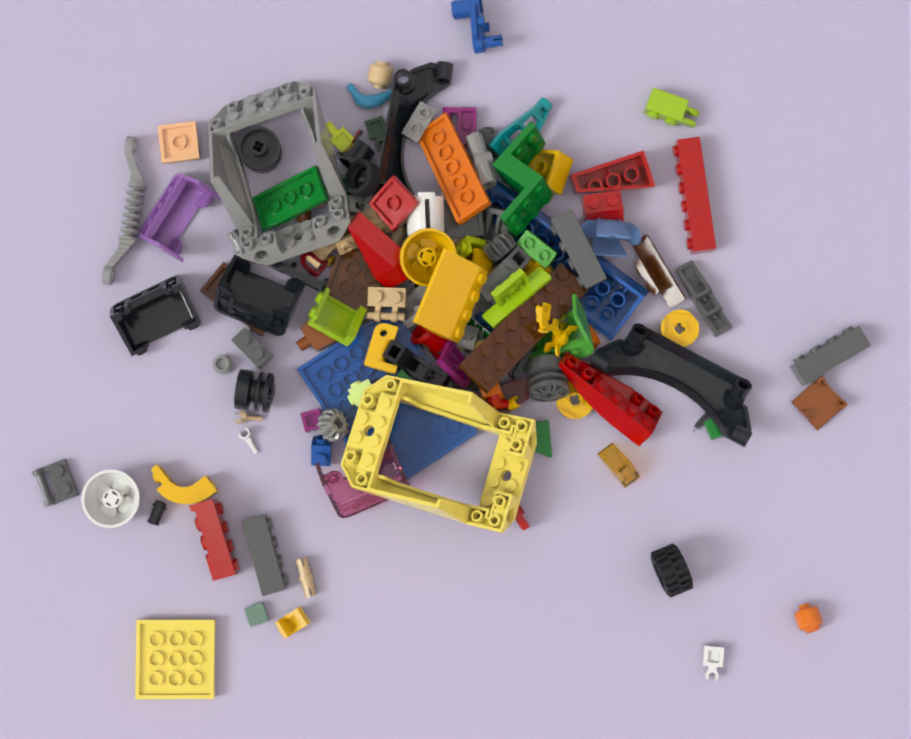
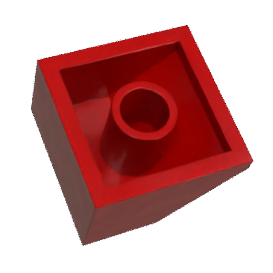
M621 190L582 196L581 204L584 221L586 219L597 220V218L620 219L624 222Z

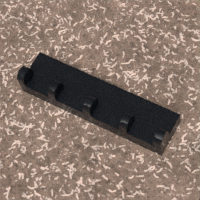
M282 262L268 265L291 278L305 282L307 286L317 291L323 292L325 290L328 278H325L322 283L312 278L313 275L310 273L306 275L296 270L297 263L295 262L292 263L291 267Z

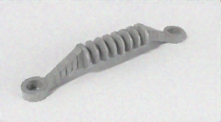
M127 136L124 149L131 171L128 187L133 189L126 192L132 197L125 198V201L130 203V205L124 206V209L129 212L123 213V216L128 218V220L121 221L122 224L126 225V227L120 228V231L124 232L125 235H119L118 249L103 269L102 283L105 285L113 284L115 267L138 241L137 238L133 237V234H139V231L135 230L134 227H139L140 223L135 220L141 219L142 216L136 213L143 212V209L138 207V205L144 204V201L140 200L139 197H145V194L140 192V190H146L147 186L134 157L137 148V138Z

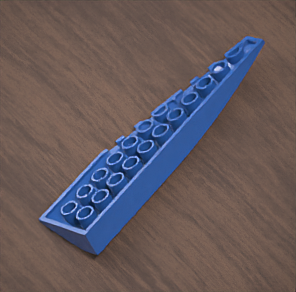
M498 180L496 186L485 190L492 203L491 205L507 209L518 196L516 192ZM540 210L537 217L532 219L526 226L524 232L526 230L531 231L557 252L555 261L550 265L554 270L562 263L578 277L576 269L572 270L567 261L570 259L568 253H563L558 244L561 242L559 235L554 236L550 228L552 218ZM494 214L493 222L495 225L498 216L496 214ZM524 232L520 233L516 238L514 237L516 243L519 241ZM596 256L607 280L589 288L579 301L586 313L588 323L612 340L649 291L603 256Z

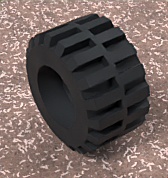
M672 543L651 552V562L662 588L670 598L693 589V580L689 568L675 544Z

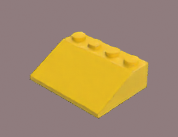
M443 248L413 322L439 337L459 344L460 339L464 336L467 322L472 316L474 305L479 299L481 288L487 280L488 271Z

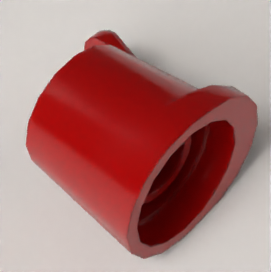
M417 325L410 338V342L413 345L421 344L426 347L436 360L440 356L437 352L441 351L444 344L449 341L420 325Z

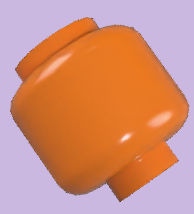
M810 603L798 606L799 610L795 612L794 616L799 629L805 631L806 634L820 630L823 620L818 607L810 606Z

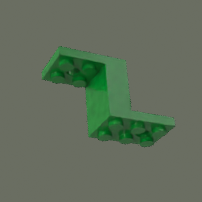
M532 122L527 124L492 164L502 181L519 193L515 200L500 215V219L515 238L524 232L530 221L537 217L539 211L550 202L554 195L544 177L528 167L531 160L543 150L546 144L538 128Z

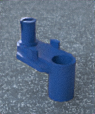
M455 0L451 2L454 20L470 18L472 44L475 54L485 53L487 48L503 47V42H501L503 41L502 34L485 36V32L490 31L489 22L485 23L482 0Z

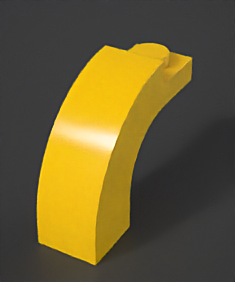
M155 465L151 469L154 473L152 474L153 479L158 484H162L156 490L172 502L196 504L210 499L219 492V489L208 476L202 477L191 486L181 487L172 481L161 465Z

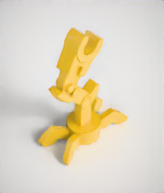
M544 302L543 307L536 306V317L540 327L538 332L548 333L552 331L553 341L547 342L543 351L547 353L551 350V347L555 346V354L559 357L561 346L568 342V336L572 331L577 330L578 326L568 325L566 328V322H560L559 329V320L553 318L552 324H548L551 304Z

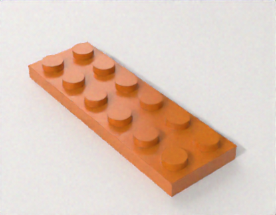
M445 112L427 126L419 143L456 222L462 225L492 203L450 116Z

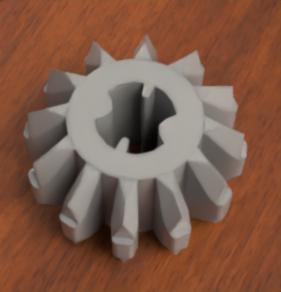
M337 408L323 411L322 415L317 418L319 423L316 426L320 427L318 433L323 434V439H328L329 442L342 440L349 433L347 428L350 424L346 422L348 417H344L343 411H338Z

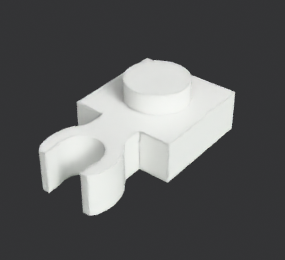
M703 646L702 665L708 666L705 672L707 680L712 672L715 674L714 680H718L717 667H723L724 647Z

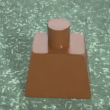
M307 321L300 328L305 336L296 343L302 352L311 345L318 352L338 341L309 326Z

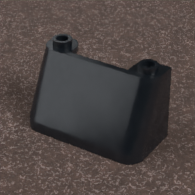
M234 254L217 285L213 304L215 310L273 335H284L306 283L293 278L287 280L286 284L283 285L250 272L251 264L249 261Z
M179 275L172 276L116 303L110 308V318L131 356L144 354L147 352L149 343L182 327L191 331L202 323Z

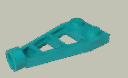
M541 97L535 106L501 130L488 146L499 157L512 143L510 140L511 135L518 130L522 131L525 128L524 123L531 116L536 120L535 125L540 132L553 105L546 98Z

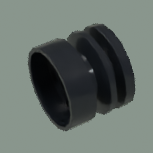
M240 369L235 387L234 408L249 410L253 402L256 412H259L262 405V412L269 413L275 396L274 374L268 373L265 381V373L260 372L258 379L255 380L253 370Z

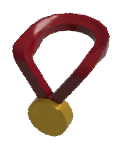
M307 252L301 255L300 261L308 273L318 277L326 267H331L334 264L336 257L331 255L327 260H321L314 253ZM306 256H310L324 265L319 271H316L308 266Z

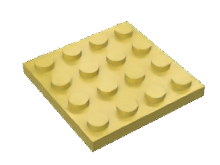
M216 619L136 620L135 699H214Z

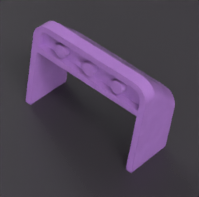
M181 173L176 174L142 225L138 234L139 237L169 256L183 262L184 258L178 255L182 250V241L179 239L198 207H208L212 203L213 197L221 200L218 193L199 180Z

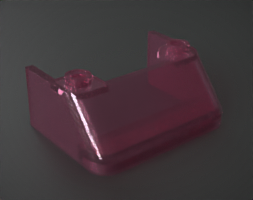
M389 438L387 443L389 447L385 449L378 474L410 486ZM315 464L322 486L340 518H349L389 500L351 487L347 477H343L341 472L331 471L324 474L320 464Z

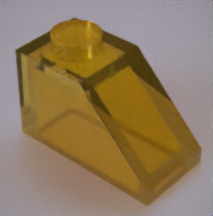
M613 442L598 453L600 459L624 488L640 477L631 461Z

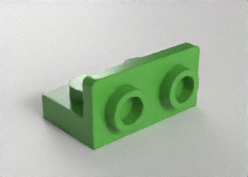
M526 230L516 243L545 269L556 259L557 252L529 230Z

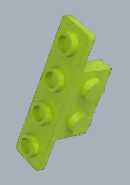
M540 266L528 276L519 268L491 292L496 304L482 315L483 319L490 326L496 328L516 308L523 305L551 281V276Z

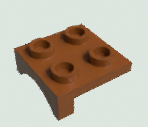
M823 376L818 377L791 401L817 431L848 405L846 401L832 390Z

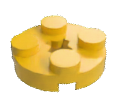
M674 310L662 320L660 333L673 342L687 347L698 337L699 323L689 311ZM678 324L685 328V331H682L681 334H678L674 329Z
M568 382L569 394L556 400V406L563 416L569 419H580L588 415L592 407L579 394L571 382ZM578 395L580 403L572 405L570 397Z

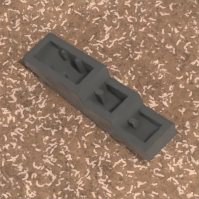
M691 260L678 267L675 271L715 338L732 329V325L713 295L711 287L694 262Z

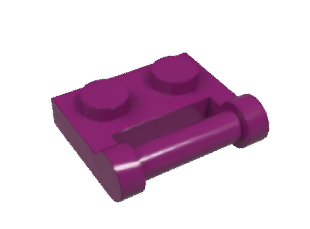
M444 107L443 114L446 112L451 120L452 115H458L457 133L463 145L467 146L466 136L476 132L477 108Z
M449 340L444 344V349L436 363L463 389L471 381V378L458 367L466 357L455 346V343Z

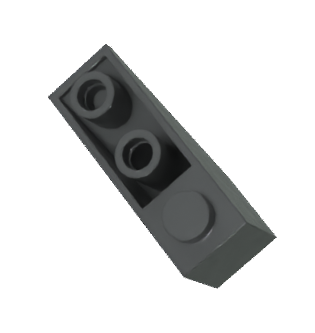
M519 245L515 246L487 274V280L481 288L480 295L488 303L493 299L491 292L508 279L512 273L516 272L519 268L523 269L532 258Z

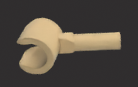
M239 411L235 414L241 415L242 419L235 420L234 422L240 424L246 420L262 421L263 417L247 415L244 411Z

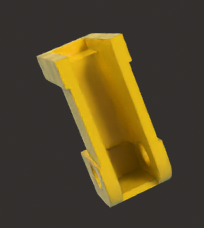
M386 323L378 324L375 327L364 361L366 367L393 375L397 374L398 366L385 363L386 359L382 355L392 339L396 340L399 331L398 327ZM386 331V336L383 337L380 335L381 332Z

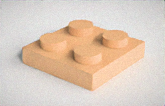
M195 121L158 126L162 164L201 160L197 124Z

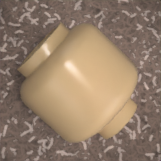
M375 61V64L373 63L369 66L368 82L373 84V88L384 89V86L391 85L394 69L390 66V63Z

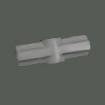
M472 132L465 139L470 153L469 158L484 189L488 190L497 184L492 168L493 157L491 152L486 149L482 134Z

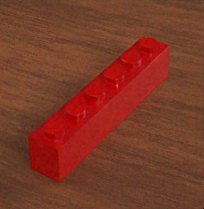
M700 137L677 139L675 146H672L673 156L677 158L675 172L680 178L678 192L682 194L683 198L680 205L682 213L685 212L686 220H683L684 231L688 232V238L686 239L687 250H690L691 255L713 252L716 249Z

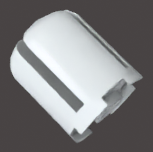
M419 192L417 195H414L420 204L406 219L408 236L424 228H434L445 233L443 192L440 193V196H435V192Z

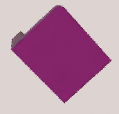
M319 408L300 413L306 433L320 429V427L316 426L319 423L317 418L321 415Z

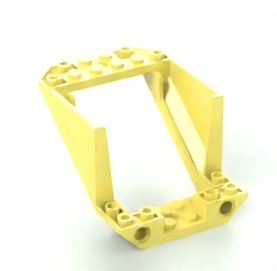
M386 375L363 391L341 466L351 487L467 525L504 533L515 520L537 445L536 421L534 419L500 413L473 392ZM400 402L499 435L479 506L461 503L378 474ZM374 427L373 435L368 436V430ZM511 472V478L508 481H504V474Z

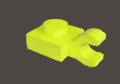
M329 121L326 126L328 133L332 135L330 138L331 143L342 153L352 143L354 137L344 127L338 130Z

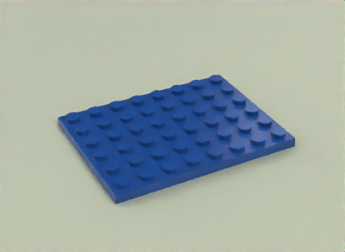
M390 307L389 309H387V310L384 311V312H385V313H391V312H392V307ZM370 320L359 328L356 338L348 347L337 342L297 369L324 411L337 408L338 411H343L344 417H348L346 422L350 424L347 428L349 433L343 438L346 445L358 410L356 404L352 406L347 398L350 394L348 392V389L351 388L350 385L358 380L363 382L369 379L372 385L386 375L397 376V374L393 375L364 365L374 329L378 324L386 323L398 327L399 331L395 341L431 364L419 344L413 345L410 342L412 334L403 324V321L394 323L391 320H381V322ZM383 331L380 335L384 337L387 335V332ZM407 374L412 380L418 381L409 374ZM400 402L378 474L404 483L476 435L477 431L472 426ZM374 427L368 430V436L373 435Z

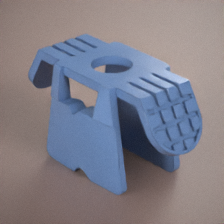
M586 219L581 225L586 238H593L592 250L596 256L626 258L627 253L619 240H626L632 245H638L641 242L639 228L632 223L622 222L620 219Z

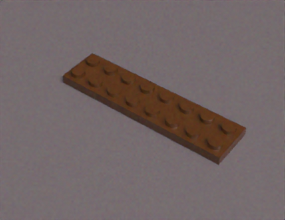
M561 263L550 274L551 281L523 305L516 308L458 366L486 394L546 334L538 332L540 327L536 317V306L543 307L544 302L551 304L548 324H552L553 318L560 320L571 309L572 294L576 293L578 299H580L589 290H586L585 286L580 287L576 276L564 264Z

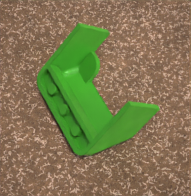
M575 293L572 294L573 309L567 313L568 322L566 323V328L568 325H576L578 329L572 331L568 336L569 340L565 345L561 346L559 356L563 357L567 352L580 359L590 356L594 351L586 313ZM552 331L546 333L536 343L527 362L536 356L556 355L555 346L551 347V350L547 353L543 351L546 343L553 341Z

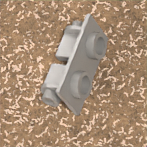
M420 101L401 134L405 135L407 140L418 143L437 110Z

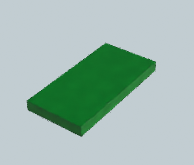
M316 165L252 197L262 231L268 232L329 201L320 169Z

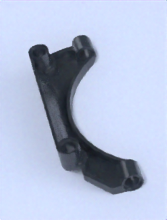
M446 61L429 62L411 69L410 72L406 69L396 71L378 166L381 171V181L375 194L392 176H396L415 195L405 172L404 147L406 136L401 134L420 101L426 104L436 94L450 86L454 67L452 63ZM405 76L408 78V81L400 83L398 79Z
M634 324L625 341L618 339L596 350L588 364L609 376L633 375L646 377L675 388L692 399L709 415L722 436L742 447L746 446L752 435L748 407L743 404L752 389L750 381L654 332L643 324Z

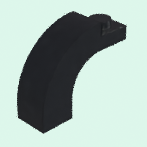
M393 339L382 355L389 362L398 366V368L420 382L446 387L451 379L447 373L424 361L407 347Z

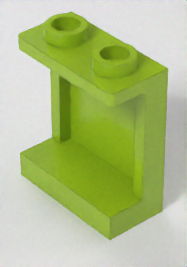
M327 287L323 292L319 291L314 300L317 303L308 313L310 319L307 324L348 347L356 338L367 309L360 306L357 310H354L328 295L330 289Z

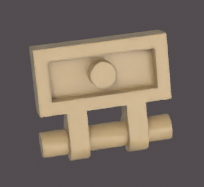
M368 287L367 306H375V311L367 312V320H374L375 322L391 320L394 323L405 321L406 314L399 313V307L407 308V288ZM382 307H392V312H382Z

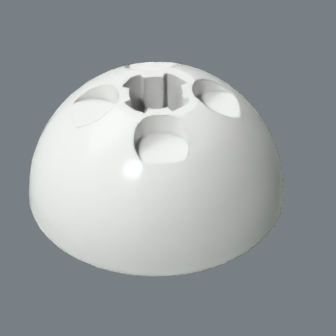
M104 470L93 475L85 484L81 496L82 508L86 516L96 525L105 528L119 527L130 521L136 514L140 503L139 489L129 475L118 470Z

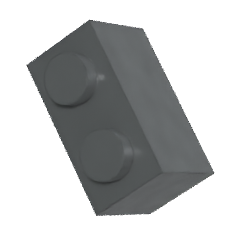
M246 327L231 340L260 370L274 357Z

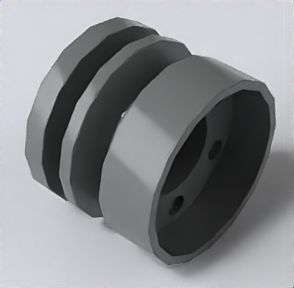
M553 354L541 355L530 359L526 363L525 370L528 379L529 397L532 400L551 402L569 394L568 378L558 365L563 357Z

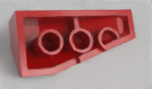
M358 212L351 220L347 229L359 247L373 277L387 288H393L406 281L408 278L400 265L401 247L361 212Z

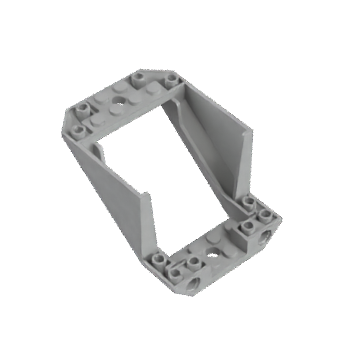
M299 81L286 82L281 86L266 89L264 92L249 95L244 99L232 101L225 105L208 122L210 181L239 231L240 257L268 266L339 242L351 222L348 197L315 86ZM300 109L313 143L312 148L327 190L330 213L287 226L278 231L263 234L233 132Z

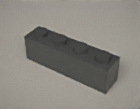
M572 209L551 219L552 225H550L554 236L559 235L561 242L558 244L563 253H568L570 259L567 261L572 270L576 269L579 275L576 279L580 287L585 286L587 290L607 280Z
M851 325L842 331L843 335L837 338L834 335L827 339V344L823 347L817 345L810 349L809 352L811 354L806 357L802 354L793 359L794 364L790 365V368L801 386L871 346L860 326L853 328Z
M267 514L243 520L242 524L262 596L286 590V585H289L286 573L283 574L281 566H284L281 554L278 555L276 548L279 546L276 536H272L271 529L273 528L271 518H267Z

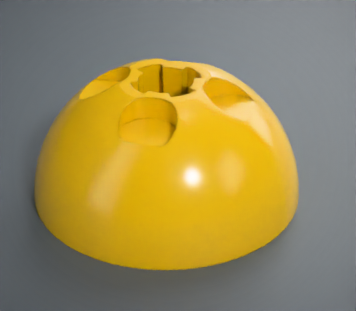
M434 228L420 229L409 235L400 250V265L407 278L417 285L428 287L443 248L457 254L456 247L451 238L446 233Z

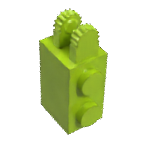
M656 88L652 89L644 110V114H647V117L650 119L664 120L670 126L682 124L692 128L695 127L696 122L684 118V113L698 117L700 112L687 106L689 100Z

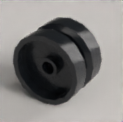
M261 126L251 127L239 138L237 145L238 154L246 167L251 171L257 173L270 172L280 163L282 158L281 144L275 133L268 128Z

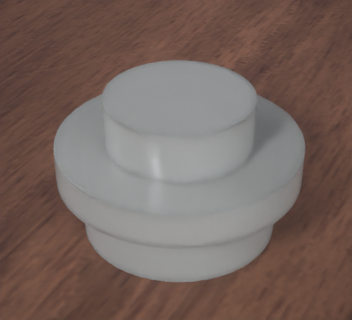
M219 355L213 360V369L219 374H226L232 368L230 358L225 355Z

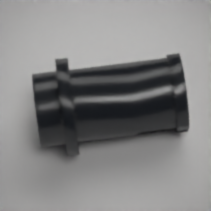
M156 500L152 504L153 509L147 522L159 526L163 512L167 510V504Z

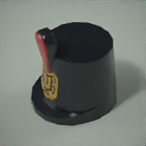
M362 130L357 131L352 143L342 153L337 152L335 154L337 159L347 169L356 160L365 159L371 161L375 155L374 151L359 139L363 134Z

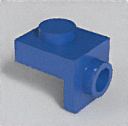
M323 435L313 436L311 466H331L332 442H329L328 439H323Z

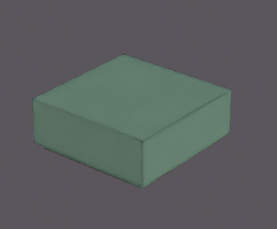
M263 602L244 609L250 627L269 621Z

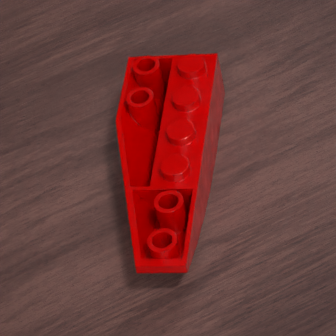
M567 352L564 354L558 365L586 402L609 424L636 445L640 446L653 434L663 412L631 387Z

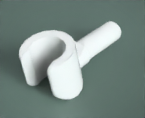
M245 428L248 432L246 437H243L238 432L239 437L249 444L254 454L259 452L252 442V433L249 429Z

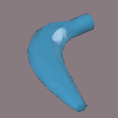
M352 83L346 87L351 93L354 102L366 109L382 105L390 99L392 89L374 95H365L360 93Z

